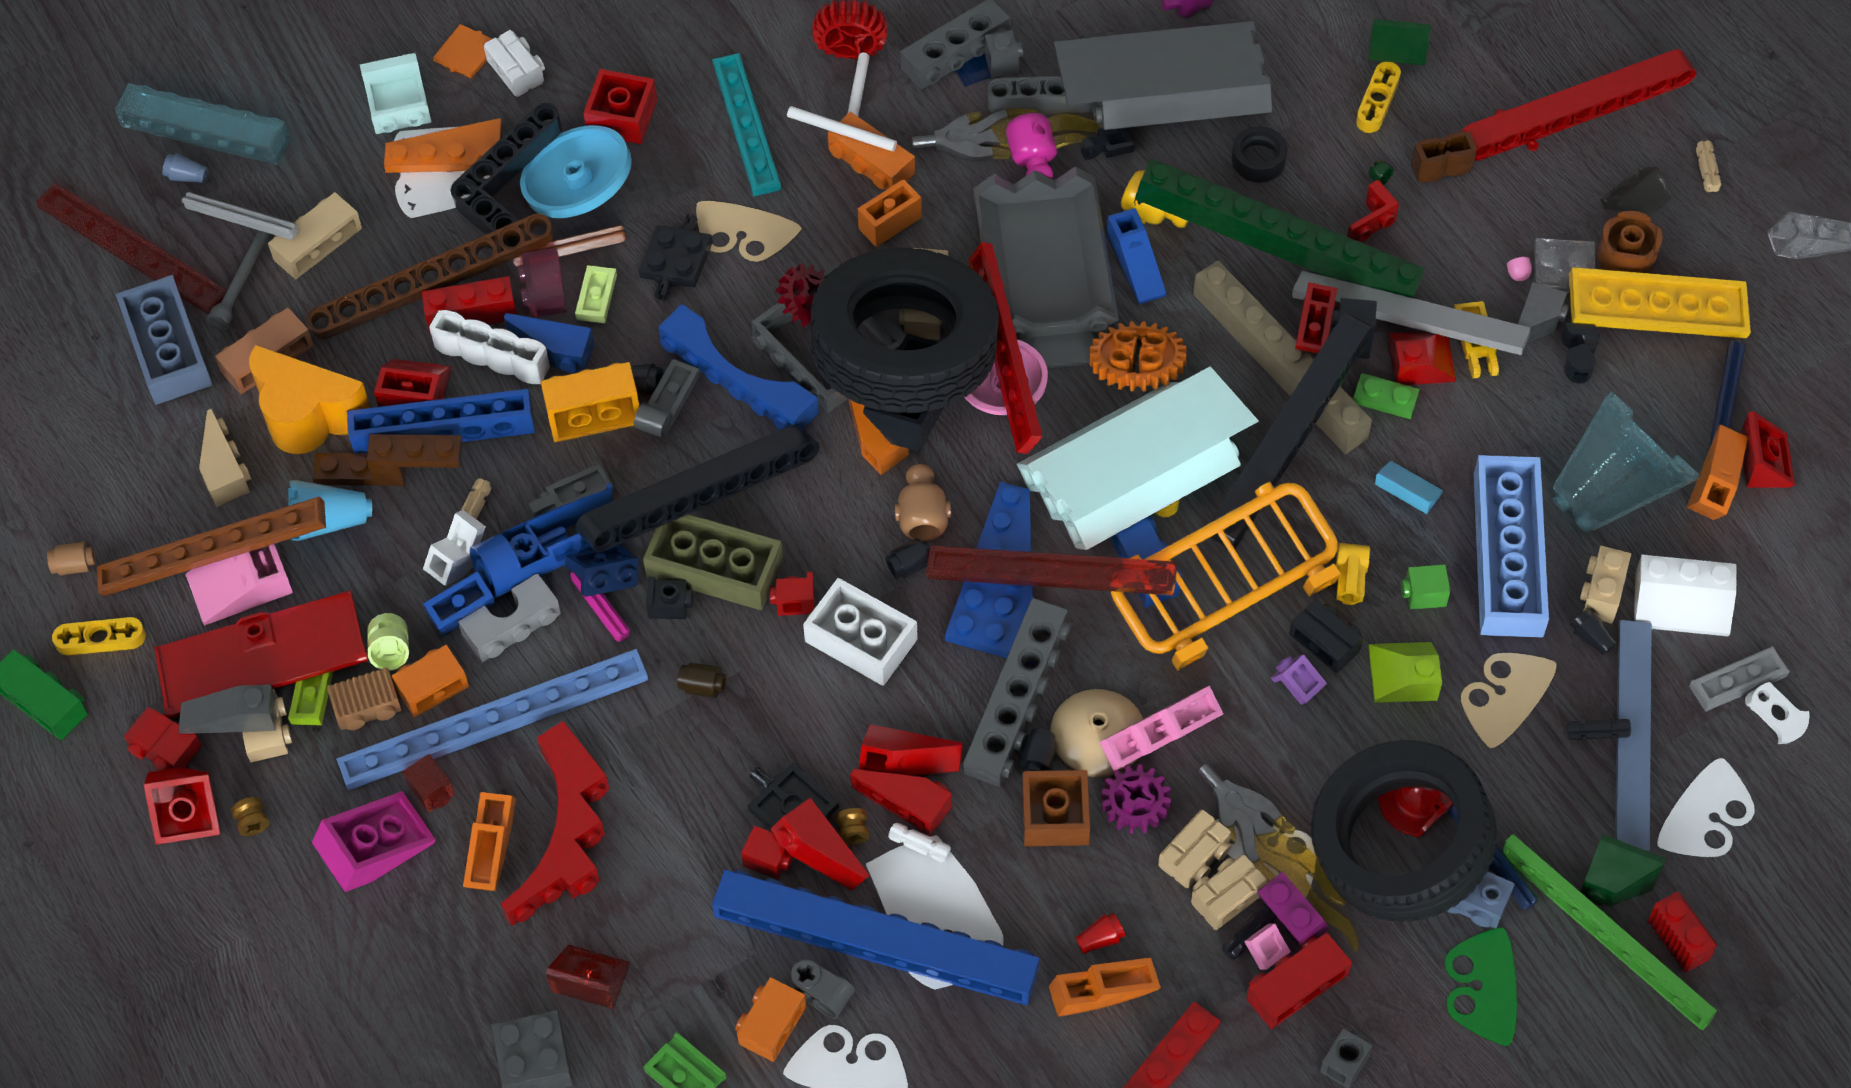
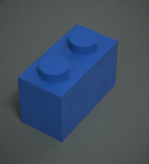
M475 572L423 603L426 614L441 637H444L459 628V620L484 605L487 609L495 606L493 595L478 572Z

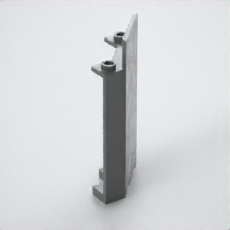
M1247 18L1082 35L1081 39L1054 41V50L1067 104L1097 102V106L1093 107L1094 121L1099 123V127L1104 130L1272 112L1270 79L1268 75H1263L1264 57L1260 43L1255 44L1254 32H1256L1254 21Z
M1076 166L1056 180L1034 170L1015 184L993 174L973 188L981 243L986 242L993 245L1017 340L1023 341L1035 348L1043 357L1047 369L1090 364V346H1093V339H1098L1097 333L1119 320L1095 176Z

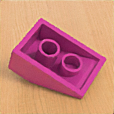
M401 791L321 820L312 844L344 892L375 881L433 845L436 839L404 792Z

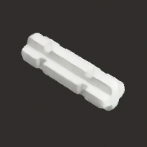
M894 823L889 831L888 837L890 840L897 843L904 842V846L926 856L930 854L932 859L939 862L946 861L950 854L951 847L942 842L936 843L934 838L914 829L908 830V827L903 824Z

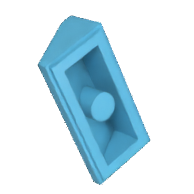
M1393 461L1386 464L1376 475L1375 485L1425 514H1428L1443 493L1442 489Z

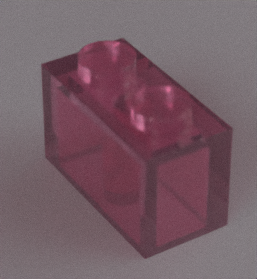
M557 248L522 253L524 265H518L520 281L521 283L526 282L527 289H521L523 306H529L531 317L566 313L562 272Z

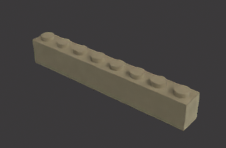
M1217 260L1195 275L1193 295L1282 389L1291 396L1314 359L1306 351L1295 349L1296 340ZM1339 386L1316 424L1346 455L1369 439L1372 419Z

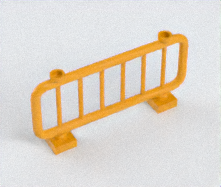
M1271 482L1265 483L1255 490L1257 497L1144 560L1138 554L1123 563L1126 570L1114 578L1111 584V595L1135 637L1145 650L1151 653L1163 654L1176 649L1177 652H1175L1171 661L1177 671L1204 657L1208 650V646L1203 638L1195 642L1192 641V638L1305 575L1309 578L1306 580L1303 588L1309 597L1337 581L1341 573L1335 564L1327 568L1323 566L1335 557L1338 550L1337 538L1312 497L1303 486L1287 482L1273 487ZM1285 495H1293L1299 500L1325 541V549L1312 558L1275 502ZM1269 504L1305 559V562L1287 572H1284L1249 515ZM1242 519L1245 520L1279 574L1278 577L1260 587L1254 581L1223 531ZM1218 533L1253 591L1233 602L1196 545ZM1189 548L1193 550L1227 604L1208 616L1204 615L1170 560ZM1164 562L1200 618L1199 621L1181 631L1177 629L1144 576V573ZM1137 577L1174 634L1163 641H1155L1149 636L1123 593L1124 585Z

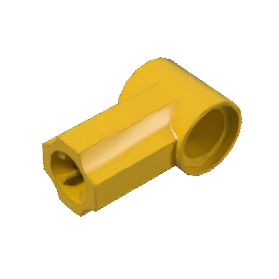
M1338 543L1336 567L1341 574L1337 582L1336 600L1341 601L1343 604L1355 605L1356 603L1363 602L1365 573L1368 572L1370 546Z

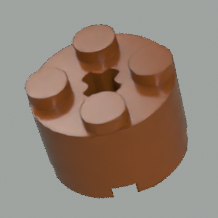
M1623 211L1611 220L1606 221L1597 249L1601 270L1649 273L1655 265L1663 236L1660 227H1656L1651 222V217L1638 211Z

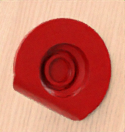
M1427 787L1399 788L1378 797V805L1385 820L1396 830L1413 837L1423 835L1454 805L1446 794Z

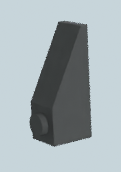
M271 684L236 686L182 702L179 733L276 731L278 701Z

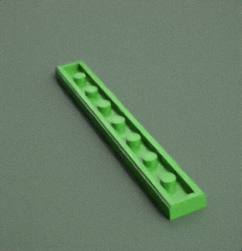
M1514 834L1505 841L1502 849L1503 853L1523 876L1700 1030H1704L1711 1023L1717 1012L1714 1007Z

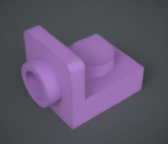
M1304 654L1294 658L1290 655L1285 657L1275 666L1278 671L1270 677L1274 683L1282 681L1300 705L1307 703L1327 684Z

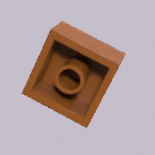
M1087 770L1023 771L1024 847L1089 845L1090 815Z

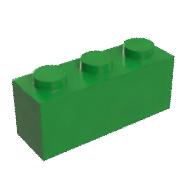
M13 649L0 662V694L62 741L88 715L82 704L84 698L75 689L70 688L67 690L61 686V680L51 671L44 673L40 670L39 663L29 654L22 656Z

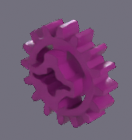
M1140 764L1136 771H1132L1129 765H1125V773L1121 774L1118 770H1115L1113 772L1114 780L1106 778V789L1101 791V799L1104 800L1101 809L1104 812H1108V822L1118 821V830H1121L1126 825L1129 826L1130 834L1134 833L1135 827H1140L1141 831L1146 833L1147 825L1150 824L1156 829L1159 826L1158 818L1163 820L1167 818L1166 809H1170L1171 799L1168 798L1170 796V787H1163L1165 781L1163 776L1154 778L1155 769L1151 768L1145 773L1143 772V766ZM1150 789L1154 791L1157 797V801L1155 800V796L1150 794ZM1114 797L1117 798L1118 803L1122 804L1121 809L1117 806Z

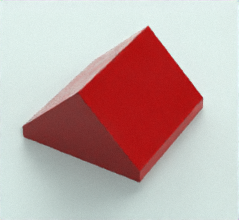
M1749 412L1740 434L1748 437L1743 459L1746 487L1790 488L1795 486L1787 433L1756 412Z

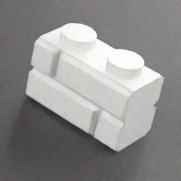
M509 30L501 34L499 38H494L485 43L486 60L514 96L519 97L528 92L529 89H534L543 84L542 71L545 70L544 64L538 55L532 56L530 47L524 37L518 38L513 31Z

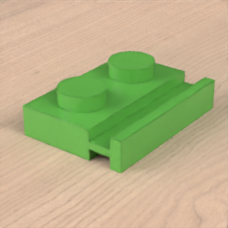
M677 1032L673 1035L674 1038L668 1044L666 1043L643 1067L644 1072L663 1088H716L722 1081L724 1082L727 1079L726 1073Z

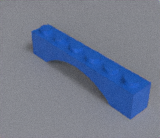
M683 304L658 327L660 344L667 352H674L686 364L699 368L710 382L716 385L720 384L726 388L733 398L743 400L749 404L759 416L764 415L772 420L779 430L794 424H798L804 429L819 414L818 397L796 382L762 379L747 374L729 363L712 344L706 331L704 319Z

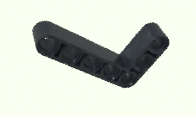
M547 102L537 105L451 185L450 191L456 209L484 234L491 233L517 221L514 215L497 202L493 196L559 136L562 131V124L555 105ZM552 119L550 122H543L545 120ZM526 138H532L529 141H523ZM505 157H511L508 160H502ZM484 176H491L488 179H482ZM467 194L470 195V196L467 197V198H461V197L464 196V195H467ZM486 211H490V213L487 215H481ZM510 236L506 239L505 245L514 247L518 245L520 238Z

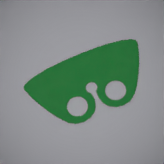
M1499 927L1463 941L1446 955L1445 967L1451 978L1461 983H1471L1473 980H1479L1483 985L1482 989L1478 991L1473 990L1471 987L1454 989L1450 992L1446 1005L1450 1016L1463 1027L1494 1043L1509 1046L1515 1034L1517 1016L1516 974L1510 939L1506 930ZM1464 955L1472 960L1474 966L1471 973L1461 975L1455 972L1452 963L1457 956ZM1459 995L1470 996L1475 1002L1474 1011L1466 1015L1457 1012L1454 1007L1456 997Z

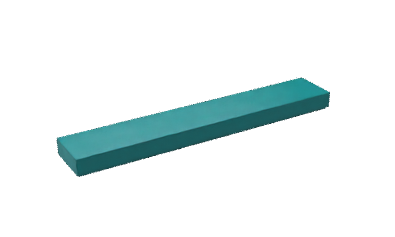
M740 53L712 59L753 197L780 191L781 183Z

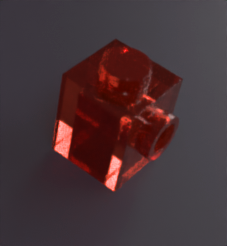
M430 754L402 771L408 788L428 813L435 808L438 809L445 806L451 797L455 795L450 780Z

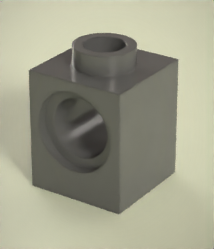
M1343 1028L1323 1059L1320 1072L1342 1086L1351 1088L1369 1059L1373 1045L1369 1044L1367 1038L1355 1031L1349 1032ZM1345 1051L1351 1052L1355 1055L1356 1059L1353 1061L1344 1060L1340 1053Z

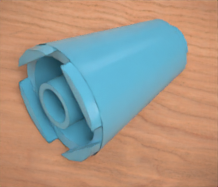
M289 480L288 506L320 496L325 502L326 528L291 538V541H300L365 524L367 517H372V500L366 499L363 492L299 480Z

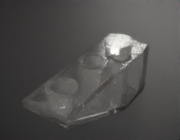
M1789 211L1767 231L1775 256L1803 259L1851 251L1850 222Z

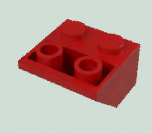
M401 359L390 360L381 367L374 394L378 407L444 399L452 370L451 366Z

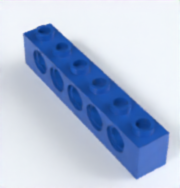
M529 389L347 411L348 434L354 453H368L370 434L461 435L462 441L467 442L535 433L533 406Z

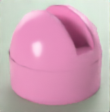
M1519 257L1507 262L1508 273L1512 279L1524 281L1529 278L1532 271L1530 258Z

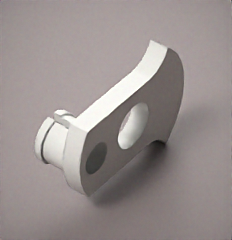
M1770 682L1764 683L1745 697L1747 707L1749 706L1752 711L1758 714L1775 731L1778 737V744L1791 743L1800 738L1806 731L1809 724V711L1798 710ZM1773 705H1779L1785 711L1784 720L1780 721L1774 718L1771 712Z

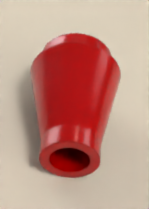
M1113 912L1108 916L1103 914L1086 930L1076 936L1075 940L1082 953L1086 954L1090 951L1120 943L1119 939L1125 937L1126 934Z

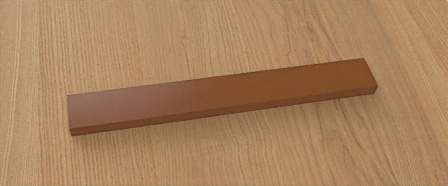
M320 496L98 565V593L103 597L324 529L326 528L325 502Z

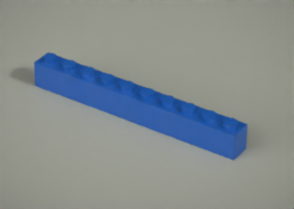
M724 870L712 903L715 918L906 972H912L1027 1006L1039 972V957H1036L1028 950L1017 949L1014 951L1004 948L996 941L985 940L982 942L971 939L968 934L960 931L950 933L940 930L939 927L931 923L923 922L918 924L908 921L906 917L899 914L886 915L878 913L874 908L867 905H859L857 907L846 904L844 900L835 896L825 898L815 895L806 888L798 887L793 889L785 887L777 880H760L753 878L752 875L742 870H735L734 872Z

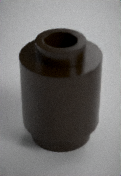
M692 662L689 665L683 664L678 674V689L685 690L686 694L716 698L719 692H724L726 674L722 673L721 667Z

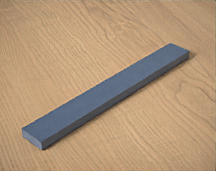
M1620 620L1618 624L1617 719L1630 720L1631 736L1628 738H1617L1615 839L1649 852L1652 623Z

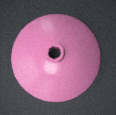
M1017 340L1020 352L1022 353L1026 376L1029 380L1032 399L1034 403H1037L1046 390L1048 381L1047 366L1043 357L1035 348L1023 341ZM994 364L984 382L964 398L972 406L983 412L994 415H1007Z

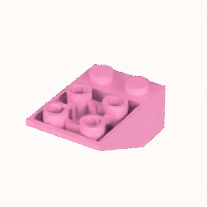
M275 544L204 565L186 573L204 626L293 593Z

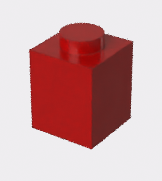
M757 826L753 827L741 852L743 867L779 880L783 870H789L794 858L778 843L773 832Z

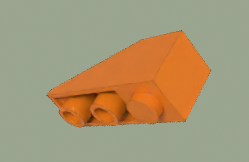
M848 399L861 454L882 475L909 455V449L891 444L863 413L865 406Z
M1723 425L1718 426L1686 508L1712 520L1727 515L1738 487L1748 439L1747 436Z

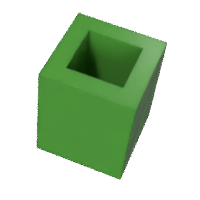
M1446 565L1408 567L1406 579L1401 580V593L1403 598L1408 599L1409 610L1447 607L1450 587Z

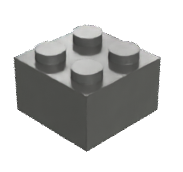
M557 1010L491 1024L502 1088H567L573 1086L562 1023Z

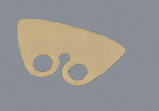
M700 201L696 207L700 233L713 236L718 232H724L730 238L726 246L716 247L712 244L710 250L719 253L731 250L738 240L736 234L739 231H744L746 237L740 242L739 252L749 261L759 262L773 256L791 242L801 231L800 225L789 219L746 206L717 201ZM751 241L762 242L765 248L762 254L752 256L746 251L747 244Z
M1497 653L1491 655L1486 660L1484 674L1491 683L1503 686L1506 690L1505 694H1496L1494 688L1482 682H1474L1464 688L1461 693V703L1464 712L1478 736L1489 748H1494L1503 743L1531 713L1555 675L1556 662L1533 655ZM1496 661H1504L1510 666L1511 673L1506 678H1497L1491 672V665ZM1472 690H1484L1489 696L1488 703L1482 707L1473 705L1469 700V694Z

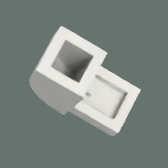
M464 510L455 513L447 538L431 544L423 570L444 586L464 577L474 567L469 549L471 546L481 542L486 526Z

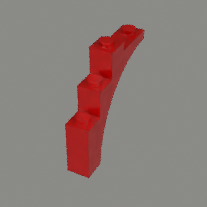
M564 721L537 737L540 752L552 770L557 785V818L549 847L537 868L518 890L500 903L504 917L511 926L517 922L528 920L535 910L545 903L550 904L556 901L564 890L574 899L580 894L585 895L592 891L596 883L600 881L596 866L583 849L595 846L601 837L605 835L601 820L588 803L600 800L606 791L609 790L607 776Z

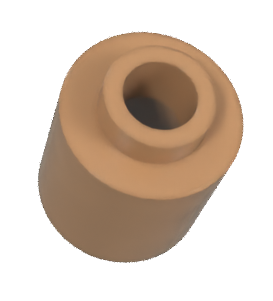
M86 541L55 545L54 549L47 551L48 566L51 574L58 573L60 576L90 572L91 565L96 564L93 546L88 547Z

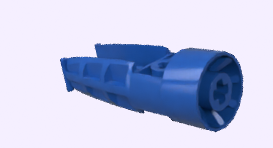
M607 483L606 490L554 508L471 546L469 552L474 569L479 573L493 597L496 598L511 591L512 588L537 573L541 577L566 564V555L594 550L579 533L568 538L565 529L576 524L583 514L612 502V484Z

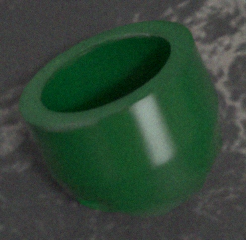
M1382 160L1375 161L1374 166L1369 168V177L1373 182L1379 180L1382 185H1385L1393 175L1394 167Z

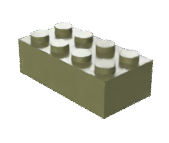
M689 514L656 528L643 558L646 577L652 576L656 580H686L688 589L761 611L769 596L770 586H773L784 560L782 541Z

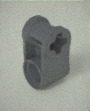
M811 960L798 961L791 970V988L805 994L806 1003L829 1018L837 1019L855 992L854 987L847 980L829 972Z

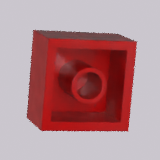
M600 69L583 112L585 126H605L618 132L626 142L642 144L657 103L655 79Z

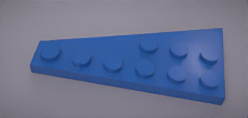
M1000 481L945 633V641L1007 658L1033 598L1030 490ZM1035 662L1026 663L1035 666Z

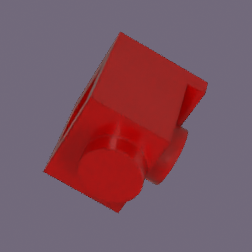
M807 572V578L788 576L784 579H776V586H770L771 604H777L778 616L807 615L813 612L815 609L813 572Z

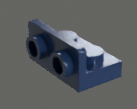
M621 545L602 552L590 550L566 555L565 567L581 578V594L585 597L637 585L638 557Z

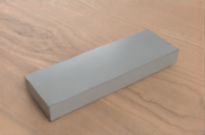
M1772 646L1692 680L1689 687L1706 712L1746 695L1764 683H1773L1788 676L1790 671Z

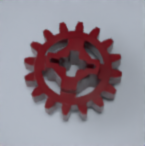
M802 263L796 268L792 266L778 281L781 285L776 288V292L782 296L777 302L786 306L782 312L784 314L790 312L792 314V322L800 319L802 327L807 326L809 323L811 324L813 297L817 288L825 279L823 277L825 272L823 269L817 273L815 272L814 265L811 264L806 269Z

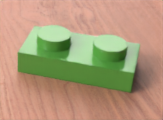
M1361 373L1353 400L1357 405L1411 420L1420 389Z

